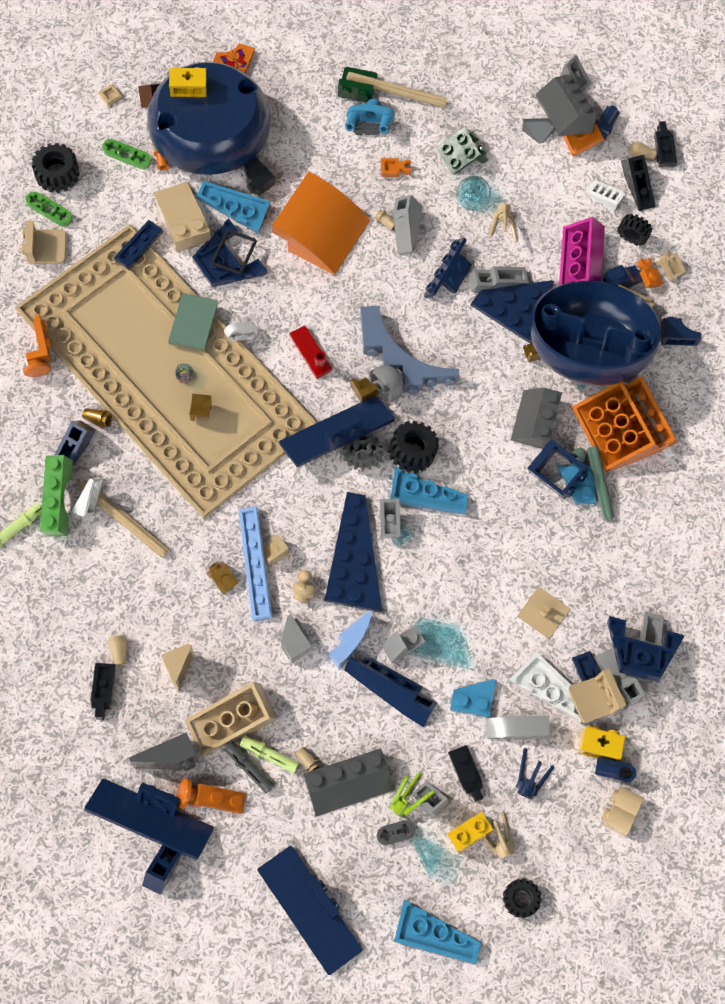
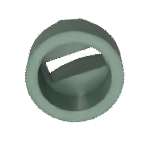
M577 448L571 452L574 457L578 456L582 463L587 458V452L583 448Z

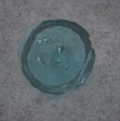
M472 175L464 178L456 190L458 204L463 209L475 212L483 210L491 200L489 183L480 176Z

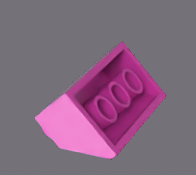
M594 217L563 227L559 285L574 281L602 280L605 226Z

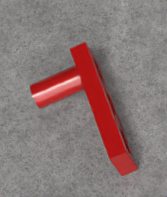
M306 325L289 333L290 338L316 379L332 372V367L326 359V354L320 350Z

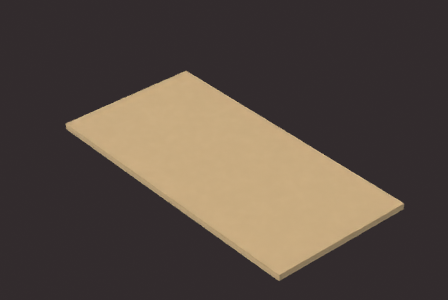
M129 224L16 306L15 310L34 331L33 321L35 315L39 314L43 320L47 321L49 330L46 331V334L52 342L50 349L99 404L112 414V418L197 513L205 519L286 454L279 445L280 440L317 422L240 340H228L224 333L227 326L216 314L205 352L168 343L182 293L198 295L151 246L130 270H127L114 260L117 253L137 233L134 227ZM187 367L192 370L193 377L189 382H180L177 379L176 373L180 368ZM192 393L211 395L212 409L209 411V417L195 416V421H190L189 413Z

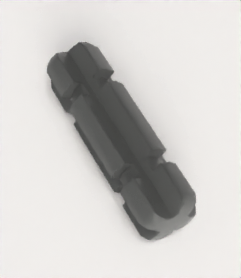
M379 124L356 125L355 134L379 135Z

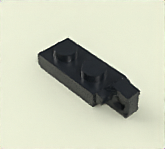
M659 121L657 131L654 133L658 166L676 167L677 157L673 132L667 131L666 121Z
M95 663L90 702L91 708L95 709L94 717H96V720H104L105 709L110 710L116 664Z
M465 745L449 751V758L463 791H465L466 795L471 793L475 803L484 799L480 790L484 788L483 782L468 746Z

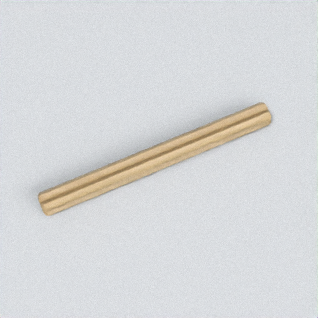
M348 72L346 80L374 85L373 89L442 108H445L447 103L446 97L353 72Z
M83 480L80 482L78 488L82 492L88 481ZM99 492L97 505L158 556L163 558L167 555L169 549L104 494Z

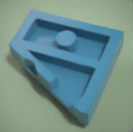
M558 466V472L562 475L567 486L579 469L575 466ZM587 467V478L575 486L576 490L572 498L576 504L596 503L595 482L591 467Z
M492 679L454 689L450 710L489 718L496 680Z

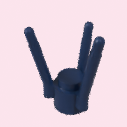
M524 748L516 788H518L517 793L532 800L533 796H537L539 789L553 771L554 766L548 769L536 786L534 781L542 764L541 761H538L530 780L525 778L523 782L527 748Z

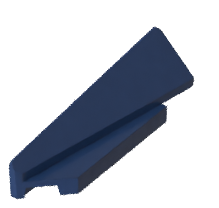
M350 657L346 664L345 672L401 714L420 726H425L437 702L420 695L423 686L373 658L365 657L363 661H359Z

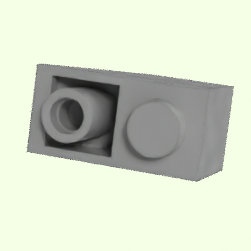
M290 614L287 616L281 648L290 662L293 663L312 651L311 645L313 642L308 634L304 635L301 631L303 627L298 618L294 619Z

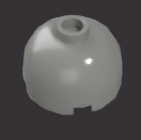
M381 365L369 372L371 383L375 381L378 387V394L385 402L389 401L390 403L401 395L404 385L402 379L404 376L399 369H395L390 365Z

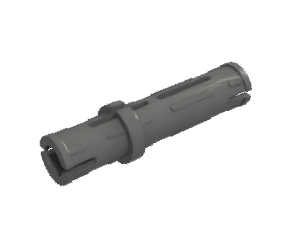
M233 741L223 749L236 762L235 765L240 767L265 794L275 786L248 758L249 755L247 753L244 754Z

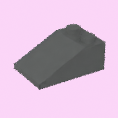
M187 732L129 757L132 766L138 769H184V771H188L196 767L195 763L199 762Z

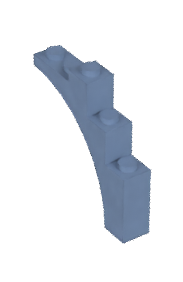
M379 306L360 307L363 354L375 356L378 353H382L383 365H390L395 369H399L404 376L402 379L404 383L403 392L417 394L419 391H422L423 384L432 387L439 383H444L447 386L458 383L459 369L432 366L404 352L387 332L381 319Z

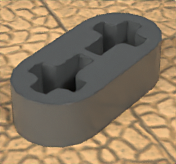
M403 820L381 827L377 831L376 838L384 846L410 839L414 835L415 827L410 821ZM402 825L411 828L408 836H405L404 833L397 834V831L403 828ZM383 830H386L387 833L394 832L395 834L389 837V841L380 838Z

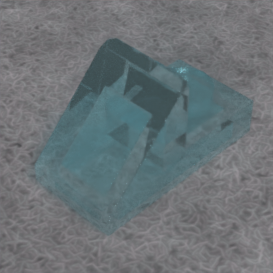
M418 835L412 838L411 841L430 879L435 875L444 847L429 854L428 850H430L427 840L425 838L422 839Z

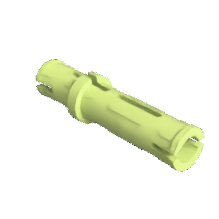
M37 502L25 513H20V517L0 532V547L24 527L30 526L31 522L41 515L42 508Z
M247 735L243 737L240 743V747L251 751L256 757H262L292 774L295 773L299 762L266 746V743H260Z

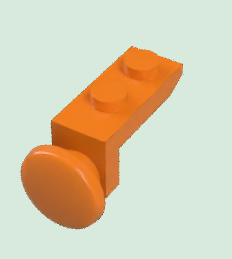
M37 314L33 324L39 350L25 353L28 366L23 369V373L27 377H40L51 371V365L47 363L52 361L50 352L52 342L46 334V331L49 330L46 320H43Z
M184 778L178 786L176 797L180 798L178 804L180 809H184L189 804L190 807H206L243 814L246 793L205 784L192 786L189 778Z

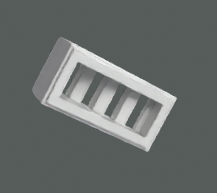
M594 180L585 192L613 211L617 209L626 195L623 191L597 180ZM596 186L599 187L596 192L593 191Z
M102 478L89 479L72 513L83 517L94 514Z

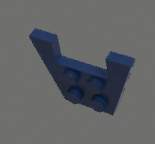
M229 218L220 229L215 231L214 236L209 241H206L192 256L193 262L211 287L267 274V269L259 259L247 264L241 275L212 265V260L226 230L238 232ZM229 233L226 240L235 235ZM224 243L215 263L240 271L242 266Z
M609 616L607 625L619 672L659 682L683 641L684 635L667 631L664 638V647L625 637L627 620Z

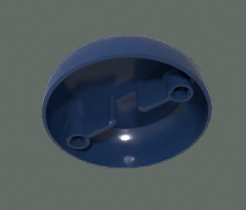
M198 62L182 67L206 68V97H170L169 76H167L153 93L147 112V124L151 141L157 152L167 162L190 173L214 175L230 172L242 167L261 151L270 131V110L262 89L249 75L233 66L218 62Z
M574 281L556 286L538 299L531 315L530 335L536 352L543 362L555 373L577 383L605 386L626 381L639 374L651 363L659 347L661 324L653 308L644 299L628 289L601 281Z

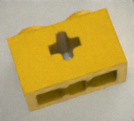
M170 68V97H206V68Z
M589 725L582 730L578 753L595 758L601 757L620 761L625 736L620 735V732L615 730H608L607 732L600 730L598 726ZM600 739H603V743H605L603 747L600 742H597Z
M480 812L447 833L458 853H461L493 833L494 830L483 812Z

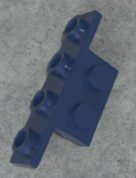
M466 238L456 239L451 243L450 251L443 257V263L434 273L435 277L426 286L425 298L435 296L441 285L452 293L457 292L472 266L460 254L467 241Z

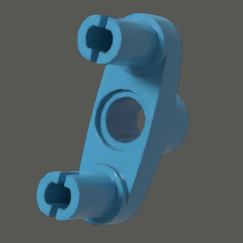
M369 99L366 104L349 107L346 114L345 129L347 131H354L357 121L380 123L379 132L387 134L391 123L394 121L395 112L388 107L382 106L377 99Z

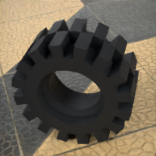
M630 213L623 217L617 232L621 238L624 237L625 241L634 243L635 246L638 244L642 246L646 244L653 228H651V224H648V220H643L644 217L641 216L640 218L637 214L634 216Z
M525 878L516 879L508 884L503 893L504 907L509 911L508 913L517 918H526L535 914L542 902L541 891L538 890L537 884L534 885L533 881H528ZM524 890L529 894L530 902L527 906L521 907L516 904L514 895L517 891Z

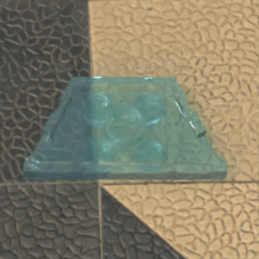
M420 617L413 626L416 625L426 644L408 655L468 670L469 664L459 626Z

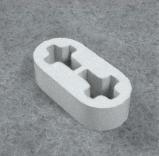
M252 321L238 322L228 325L224 333L230 341L247 340L256 336L258 329Z

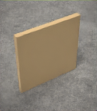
M538 586L517 617L550 639L570 608Z

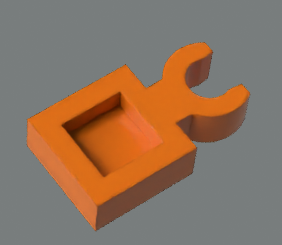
M381 158V177H399V172L410 175L412 168H405V166H411V160L407 159L399 162V158Z
M641 258L637 262L638 267L642 270L640 275L646 288H656L664 284L657 268H652V260L650 258H647L645 261Z

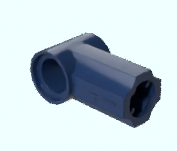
M613 105L607 106L601 117L594 123L598 125L604 140H607L606 138L611 133L613 125L620 114L617 107Z
M598 757L595 775L622 780L623 782H631L636 777V770L630 763ZM624 767L632 769V775L628 778L621 776V770Z

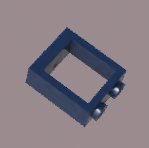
M552 439L527 468L529 473L564 500L567 496L571 497L576 490L575 486L579 482L582 483L588 476L587 466ZM556 452L579 469L578 473L563 491L539 473Z

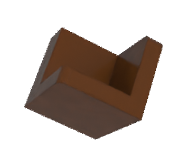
M160 83L138 86L141 107L149 106L150 99Z

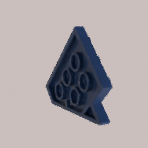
M549 280L481 290L470 306L531 344L530 322L533 308L538 299L552 287L554 281Z

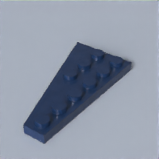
M347 492L324 602L382 613L366 495Z

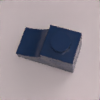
M619 265L609 269L603 278V282L617 286L621 285L626 288L643 282L635 265L630 267Z
M673 316L663 318L661 322V345L698 346L701 340V332L687 328L683 324L682 318Z

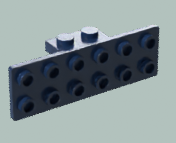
M373 396L280 440L279 445L294 465L300 467L394 422L395 417L377 396Z
M103 778L84 808V811L194 860L199 859L214 830L213 826L177 811L180 798L142 782L138 793Z
M288 846L257 869L327 975H331L362 952L363 949L339 916L338 909L340 906L333 897L331 899L325 893L328 889L321 879L317 881L316 878H313L292 846Z

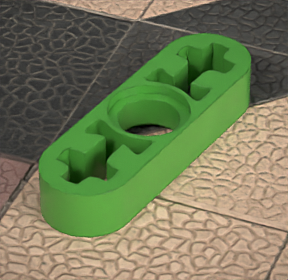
M108 139L103 143L104 154L139 169H147L151 165L150 155L144 151L113 139ZM114 146V149L108 150V147ZM124 152L132 153L129 158L122 156Z
M38 192L27 194L26 203L30 209L59 226L66 227L72 223V215L69 210ZM37 198L39 203L31 202V199L35 200ZM51 206L54 210L51 213H46L44 211L45 208ZM65 215L67 216V219H62V220H61V218H60V216H62V217H64Z

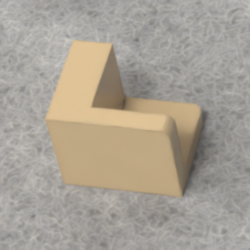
M278 533L271 537V543L264 547L265 560L268 565L272 566L289 554V548Z

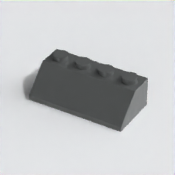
M571 75L554 77L536 93L538 102L559 136L593 132L596 114Z
M381 748L303 774L316 817L393 791L388 766Z

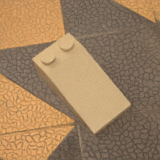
M187 182L153 192L177 252L204 244L211 239L208 225Z
M251 682L185 719V722L200 755L203 756L267 726L278 718L262 684ZM192 721H193V723H194V725H195V727H196V730H197V732H198V734H199V736H200V739H201V741H202V743H203V745H204V747H205V750H203V747H202V745H201V743H200V741H199V739H198V736H197V734H196V732H195V730H194V727H193V725H192V723H191Z

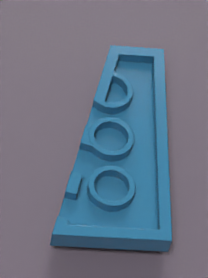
M206 181L202 182L197 194L198 200L257 234L261 231L271 205V201Z
M395 467L390 499H399L400 505L462 515L466 514L467 494L447 486L441 487L436 485L434 481L429 479L428 481L418 478L416 474L411 472L408 474Z
M404 899L394 938L395 943L476 965L481 945L479 941L449 926L442 920L435 918Z

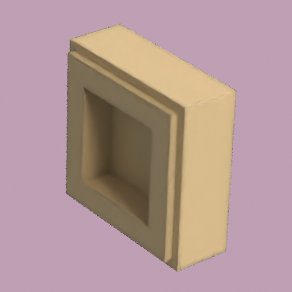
M113 84L98 92V95L108 107L123 99Z

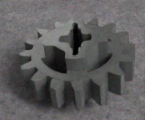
M370 434L368 437L365 435L344 445V461H347L348 466L354 465V470L358 467H361V471H364L365 467L371 470L372 465L377 467L378 461L382 462V456H384L383 443L379 442L378 437L373 439V434Z

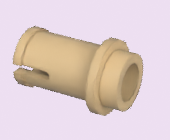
M380 209L375 215L376 222L382 223L392 231L395 228L394 219L386 214L385 210L382 211Z
M305 746L295 753V756L306 767V772L319 768V760H315Z

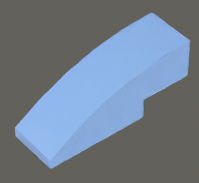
M370 610L339 634V640L342 643L329 652L330 660L338 669L349 660L363 641L372 618Z

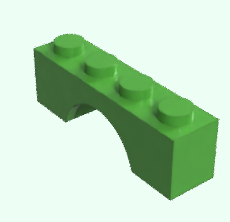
M48 455L45 458L40 532L48 536H68L69 516L65 510L64 492L66 484L69 480H72L73 460L64 455Z

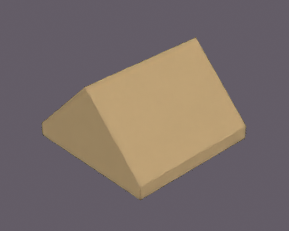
M190 644L183 645L161 655L174 688L178 691L194 656L193 648Z

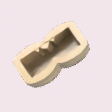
M622 786L618 791L614 790L610 801L613 802L611 808H606L601 818L605 820L603 826L624 837L628 835L644 797Z

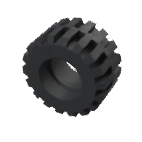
M49 143L47 147H40L41 150H37L35 152L36 156L32 158V168L38 185H42V189L45 191L48 188L51 193L54 190L57 193H61V189H64L65 192L68 191V186L74 187L73 182L77 183L80 172L76 155L72 152V149L70 147L67 148L64 144L60 146L59 143L54 145ZM54 164L64 165V167L58 171L47 170L50 166Z
M407 421L405 424H400L395 429L388 448L390 459H394L393 464L395 466L399 465V469L403 470L404 468L409 473L411 471H414V473H418L419 470L425 471L433 463L439 449V438L436 437V432L431 431L432 428L429 425L426 427L423 422L419 424L417 421L412 423ZM405 443H416L422 448V451L411 450Z

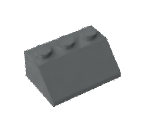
M545 387L523 390L511 441L543 449L551 440L562 392Z

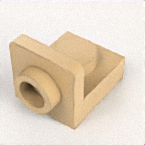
M666 252L659 256L660 260L655 262L656 265L662 266L668 280H673L686 272L677 252L672 254Z

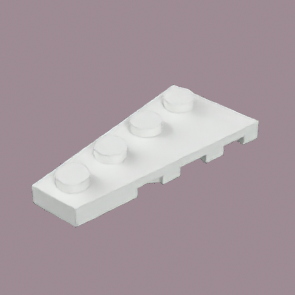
M537 652L509 679L510 682L574 720L582 722L568 692V687L571 684Z

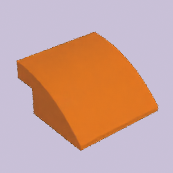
M308 171L272 224V233L288 241L289 252L335 275L367 227L370 219L341 191L321 177Z
M642 376L626 385L624 382L613 384L572 406L591 446L598 447L602 467L605 472L624 467L678 443ZM636 394H639V399L642 402H644L645 406L647 407L648 416L653 418L655 423L657 424L655 429L651 424L649 418L647 417L646 413L644 412L642 406L640 405L638 399L636 398ZM657 432L664 436L665 442L661 441Z

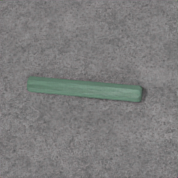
M597 446L587 448L602 517L604 520L614 518L599 450Z

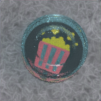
M189 364L178 365L175 369L176 379L180 383L190 382L194 377L193 368Z

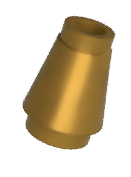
M85 408L82 418L100 428H108L112 421V414L107 410Z

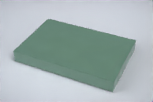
M182 293L168 343L205 352L218 300Z

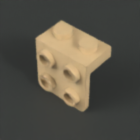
M26 221V228H23L25 244H22V254L26 256L28 264L64 263L65 231L62 229L36 230L34 221Z
M610 668L603 670L595 678L568 687V692L583 723L615 714L626 706L624 695L620 692L616 678L611 673Z

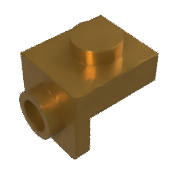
M215 562L209 567V571L206 572L207 576L213 580L222 594L239 583L226 563Z

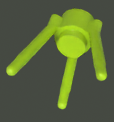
M418 772L401 796L409 779V776H405L395 797L391 801L392 804L389 808L400 817L404 814L409 816L415 808L435 794V791L432 790L408 807L410 803L405 798L422 775L421 772Z

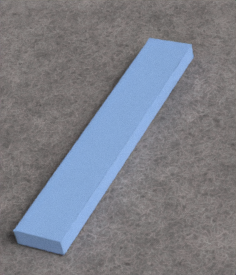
M254 506L240 509L238 511L252 620L273 618L259 508Z

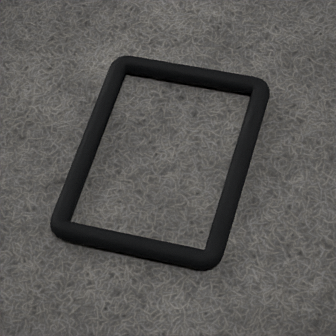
M226 230L212 260V265L238 275L243 274L257 240L232 230ZM229 233L253 241L240 271L215 263Z

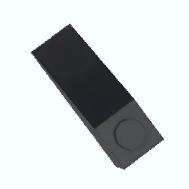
M645 154L621 160L625 180L638 210L656 207Z
M256 156L243 165L247 188L251 193L255 192L260 196L275 185V176Z

